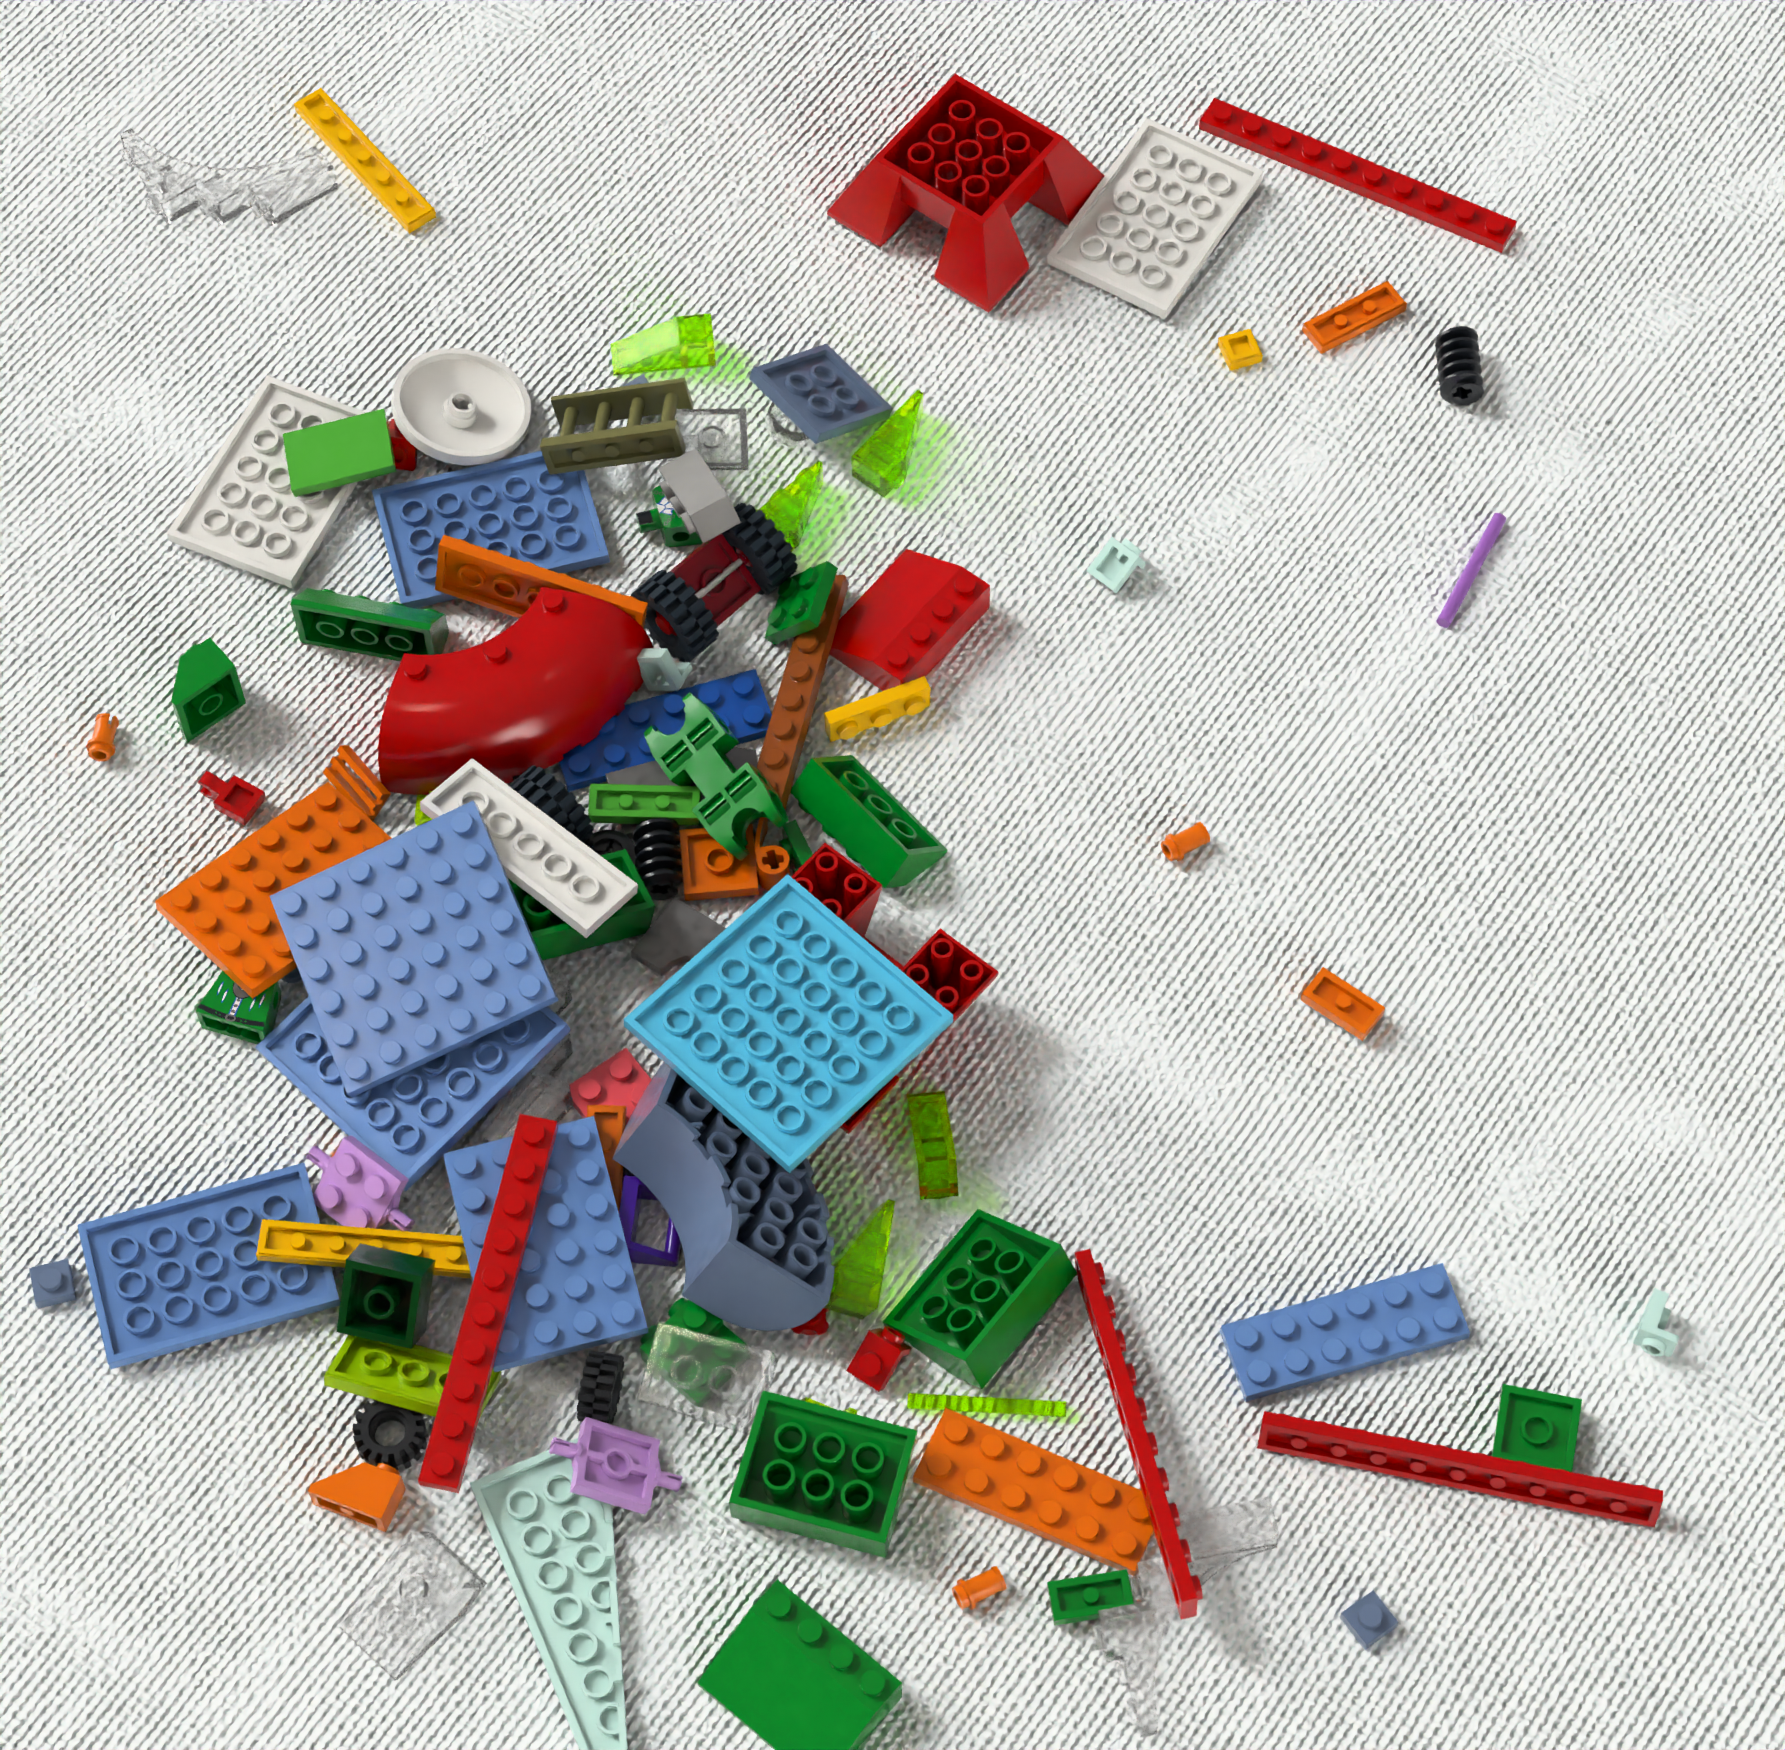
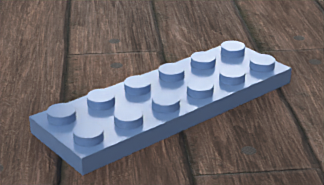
M1443 1263L1221 1325L1220 1334L1245 1402L1465 1340L1470 1335L1469 1328Z

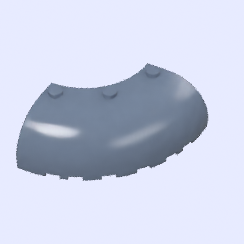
M663 1062L636 1105L612 1159L628 1169L649 1188L672 1220L679 1235L685 1258L686 1274L682 1296L726 1322L752 1330H786L810 1321L829 1303L835 1266L831 1265L830 1254L834 1249V1237L829 1236L826 1221L830 1218L823 1193H817L811 1180L814 1171L808 1159L805 1158L790 1173L786 1171Z

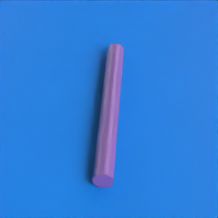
M1494 513L1436 620L1439 626L1448 628L1452 623L1506 522V517L1503 514Z

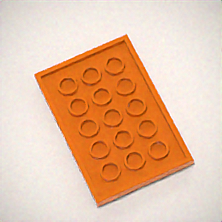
M326 782L155 900L156 909L253 999L297 968L269 896L392 838L334 786Z

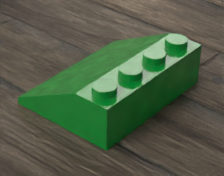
M977 1209L884 1319L883 1324L900 1332L905 1336L904 1341L953 1376L983 1389L1077 1275V1272L1061 1244Z
M763 1390L729 1499L731 1517L886 1558L897 1522L918 1430Z
M778 1579L749 1610L698 1681L700 1688L774 1750H857L902 1698V1682Z

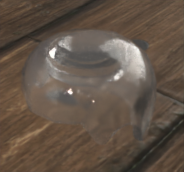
M773 402L771 403L765 418V427L771 439L782 446L792 448L806 444L810 438Z

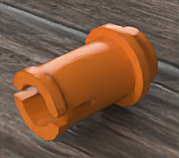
M101 713L96 716L92 739L86 745L88 755L92 759L101 762L108 761L116 750L113 743L119 719L113 716L111 724H108L110 717L108 713Z
M1197 822L1192 827L1176 835H1166L1165 840L1161 842V848L1169 861H1181L1184 859L1185 854L1203 844L1209 843L1210 835L1203 823Z
M993 1566L991 1569L966 1581L962 1578L959 1579L957 1585L952 1587V1593L962 1610L967 1607L973 1610L976 1608L975 1603L999 1591H1004L1007 1587L997 1566Z

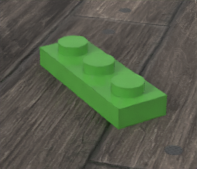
M590 784L588 816L592 821L590 823L639 824L650 819L668 818L675 820L679 825H699V819L692 809L701 802V791L697 786Z

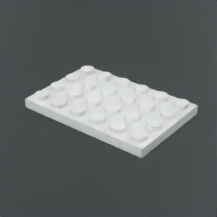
M1146 118L1047 254V264L1165 319L1263 180L1264 171Z
M267 375L167 532L168 540L279 584L294 588L358 482L294 497L291 491L283 434L368 412Z

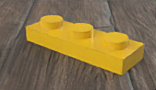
M925 676L827 711L824 713L825 732L830 742L839 739L846 740L856 736L863 730L872 727H883L893 719L904 715L918 714L930 706V686Z

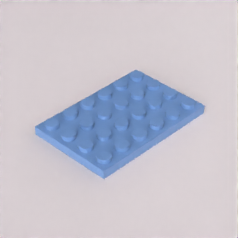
M541 451L372 490L400 603L406 607L420 608L458 599L435 590L438 547L443 535L462 539L468 543L488 550L498 551L503 555L524 562H531L536 566L557 573H568L610 563L585 471L550 475Z
M594 1116L558 1125L559 1128L493 1366L494 1372L649 1333ZM513 1136L443 1153L472 1281L478 1266Z
M305 1163L77 1225L110 1369L340 1306L332 1267L259 1261L256 1257L262 1219L320 1224Z

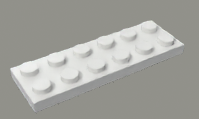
M473 758L420 801V810L431 819H435L474 800L479 807L507 877L585 938L591 935L637 894L638 884Z

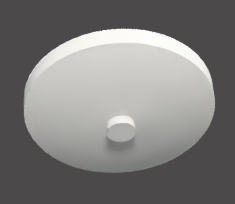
M462 348L433 350L411 360L397 376L391 399L394 421L402 435L414 447L435 459L458 465H481L504 458L514 451L524 439L531 417V401L526 387L520 378L499 360L481 352Z

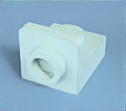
M1111 537L1086 571L1117 594L1135 568L1139 566L1143 569L1146 562L1139 557L1142 550L1125 538L1120 543Z
M643 648L637 657L641 677L649 691H678L693 670L690 662H674L667 648Z
M1656 1288L1653 1289L1646 1304L1633 1344L1641 1346L1648 1354L1671 1357L1678 1343L1679 1336L1664 1330L1671 1313L1670 1309L1665 1308L1669 1293Z

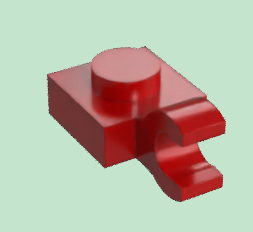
M206 771L198 781V784L203 786L200 790L201 794L214 800L215 810L246 826L266 799L263 790L235 775L227 783L213 773Z

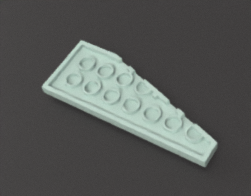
M578 1438L571 1440L569 1442L576 1444L578 1442ZM549 1450L470 1482L474 1497L579 1750H628L611 1504L570 1492L573 1475L572 1461L566 1457L550 1454Z

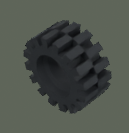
M593 1350L589 1352V1356L586 1358V1366H584L582 1372L580 1392L578 1393V1421L582 1422L585 1417L613 1424L624 1376V1357L622 1355Z
M377 1400L374 1405H371L369 1401L363 1405L364 1413L357 1412L355 1416L357 1424L353 1423L352 1428L353 1438L360 1457L365 1459L366 1463L376 1466L378 1463H384L399 1471L398 1466L403 1464L405 1469H408L412 1466L411 1459L414 1458L418 1461L422 1457L420 1450L426 1449L427 1442L425 1437H428L422 1413ZM397 1421L405 1427V1435L401 1442L394 1446H383L376 1441V1430L384 1422Z

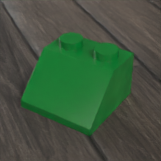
M210 637L202 643L190 647L180 657L171 702L183 739L187 743L246 704L235 665Z

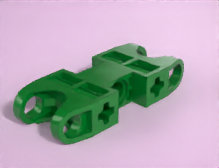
M689 692L682 698L686 705L683 708L685 722L678 732L670 735L663 734L652 724L644 731V736L653 757L670 781L678 786H690L693 782L696 784L705 798L692 809L693 813L711 837L733 856L743 861L750 854L746 848V845H748L746 831L749 824L757 818L765 817L770 819L778 828H781L788 822V816L780 797L760 770L748 762L738 770L735 768L726 754L739 741L718 714Z

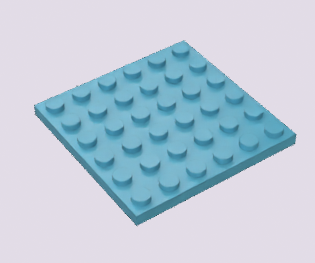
M787 874L623 1020L625 1028L790 1173L953 1023V1014Z

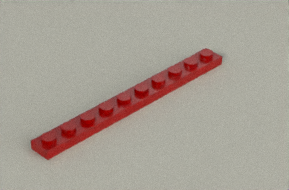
M1214 98L1199 121V129L1497 252H1503L1516 229V220Z
M519 1114L418 1478L419 1485L454 1493H459L559 1128L557 1121Z
M1090 1249L1075 1252L1076 1278L1181 1620L1197 1616V1602L1203 1599L1201 1584L1197 1575H1190L1187 1563L1192 1562L1190 1548L1186 1538L1179 1539L1176 1527L1180 1526L1178 1509L1175 1502L1168 1503L1165 1491H1169L1167 1474L1164 1467L1157 1468L1154 1456L1158 1455L1156 1438L1153 1432L1147 1433L1143 1421L1148 1420L1146 1406L1143 1398H1136L1133 1387L1137 1386L1134 1367L1132 1363L1125 1364L1122 1353L1126 1352V1343L1122 1330H1115L1112 1319L1116 1318L1113 1299L1111 1295L1104 1296L1102 1285L1106 1284L1101 1262L1094 1263Z
M1264 1411L1257 1444L1258 1449L1655 1528L1663 1502V1490L1649 1488L1644 1485H1634L1609 1480L1604 1477L1568 1472L1563 1469H1553L1528 1464L1523 1461H1513L1488 1456L1483 1453H1473L1448 1448L1443 1445L1408 1440L1403 1437L1387 1436L1363 1429H1352L1281 1413Z

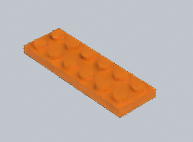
M443 535L439 543L435 582L436 591L517 618H521L529 609L541 587L577 592L596 597L618 607L637 621L644 629L648 603L640 601L635 597L616 593L599 585L590 584L566 574L536 566L531 562H524L503 555L495 550H488L462 539Z
M945 1408L913 1475L914 1483L1115 1569H1127L1128 1574L1135 1576L1154 1533L1141 1490L948 1408Z

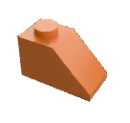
M366 1462L314 1482L308 1489L313 1505L383 1532L387 1531L406 1491L402 1476H400V1472L397 1469L384 1463H378L377 1466Z

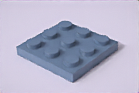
M828 344L754 367L749 377L762 393L815 444L886 420L890 417L893 407Z

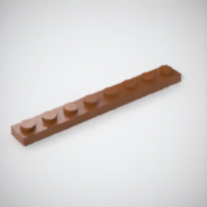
M845 575L835 576L819 626L794 637L757 764V769L762 772L776 791L785 810L848 590L849 582Z

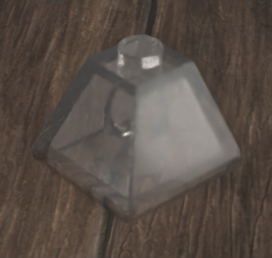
M746 408L677 409L676 420L686 446L685 453L696 448L710 470H748Z

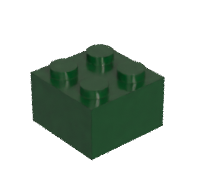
M360 1243L346 1259L336 1332L412 1349L426 1331L435 1260Z

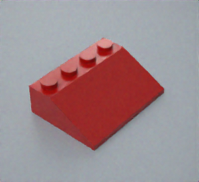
M906 549L839 619L829 655L882 691L923 676L926 677L990 608V585L962 566Z

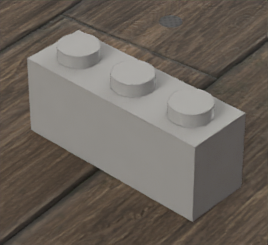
M696 448L658 468L664 481L659 483V486L667 501L671 503L677 516L681 517L689 534L696 531L704 543L741 523L728 494Z

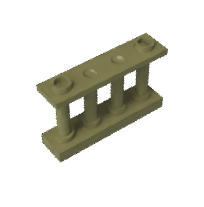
M685 378L551 397V403L561 431L560 436L542 438L540 449L550 475L675 458L685 454L686 446L678 422L675 420L676 412L693 410L694 407ZM661 414L660 422L641 425L643 416ZM628 419L626 427L608 429L609 421ZM595 423L592 432L574 434L576 426Z

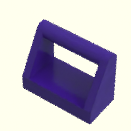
M624 1176L619 1217L631 1263L670 1267L678 1266L681 1241L670 1217L664 1251L635 1243L641 1199L659 1200L637 1177Z

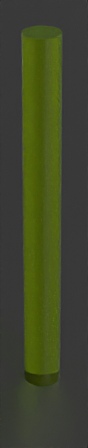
M908 1393L907 1409L944 1411L945 1408L959 1412L1066 1417L1067 1401Z

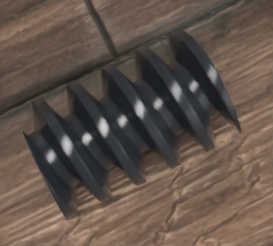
M1467 326L1450 328L1442 332L1435 342L1440 395L1446 402L1459 406L1475 403L1484 394L1481 376L1482 369L1479 364L1481 359L1478 353V334L1473 328Z
M668 818L642 821L633 831L634 853L636 855L635 866L652 900L655 901L674 898L678 894L676 887L683 882V875L679 872L682 870V862L679 860L681 849L678 847L680 836L676 834L679 831V824L675 820Z

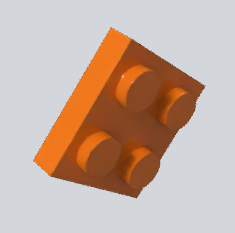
M753 823L749 824L746 831V840L748 842L746 848L750 854L743 861H740L709 835L705 828L679 830L685 901L759 895Z

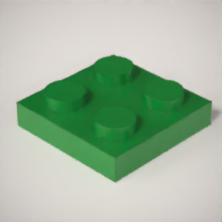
M826 561L817 566L809 567L792 577H788L778 588L779 597L775 608L768 617L769 625L764 638L776 645L818 627L838 568L829 561Z
M1503 1384L1491 1456L1572 1472L1582 1399Z

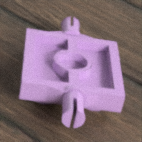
M352 1135L343 1137L332 1157L327 1155L318 1146H314L309 1150L308 1153L310 1154H307V1160H310L323 1170L321 1181L313 1194L315 1205L342 1226L383 1229L390 1222L401 1231H410L413 1228L412 1225L415 1224V1221L398 1209L400 1196L409 1179Z
M585 1417L580 1424L578 1442L576 1444L554 1437L550 1445V1454L566 1457L572 1461L573 1475L570 1492L645 1515L651 1508L653 1490L656 1485L678 1492L682 1484L681 1480L683 1477L681 1475L678 1476L661 1470L658 1459L659 1439L589 1417Z

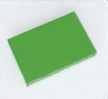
M384 409L283 434L291 491L294 497L397 472L388 419Z

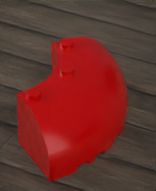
M541 587L537 597L521 618L501 634L484 643L446 654L416 655L404 653L389 689L381 720L378 743V766L381 783L392 793L429 795V791L435 790L472 758L506 784L513 782L514 776L521 775L531 766L546 769L563 760V754L578 745L583 747L600 734L599 731L602 729V726L614 715L619 716L625 709L624 703L634 691L637 692L644 680L641 677L637 657L643 648H653L649 636L631 616L604 600L582 593Z

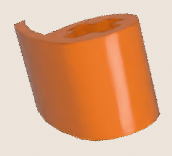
M761 817L758 821L755 835L757 877L760 886L769 891L787 874L790 875V858L787 851L780 846L769 845L763 847L768 832V819Z

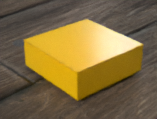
M1251 329L1218 337V346L1229 371L1262 362L1263 355Z

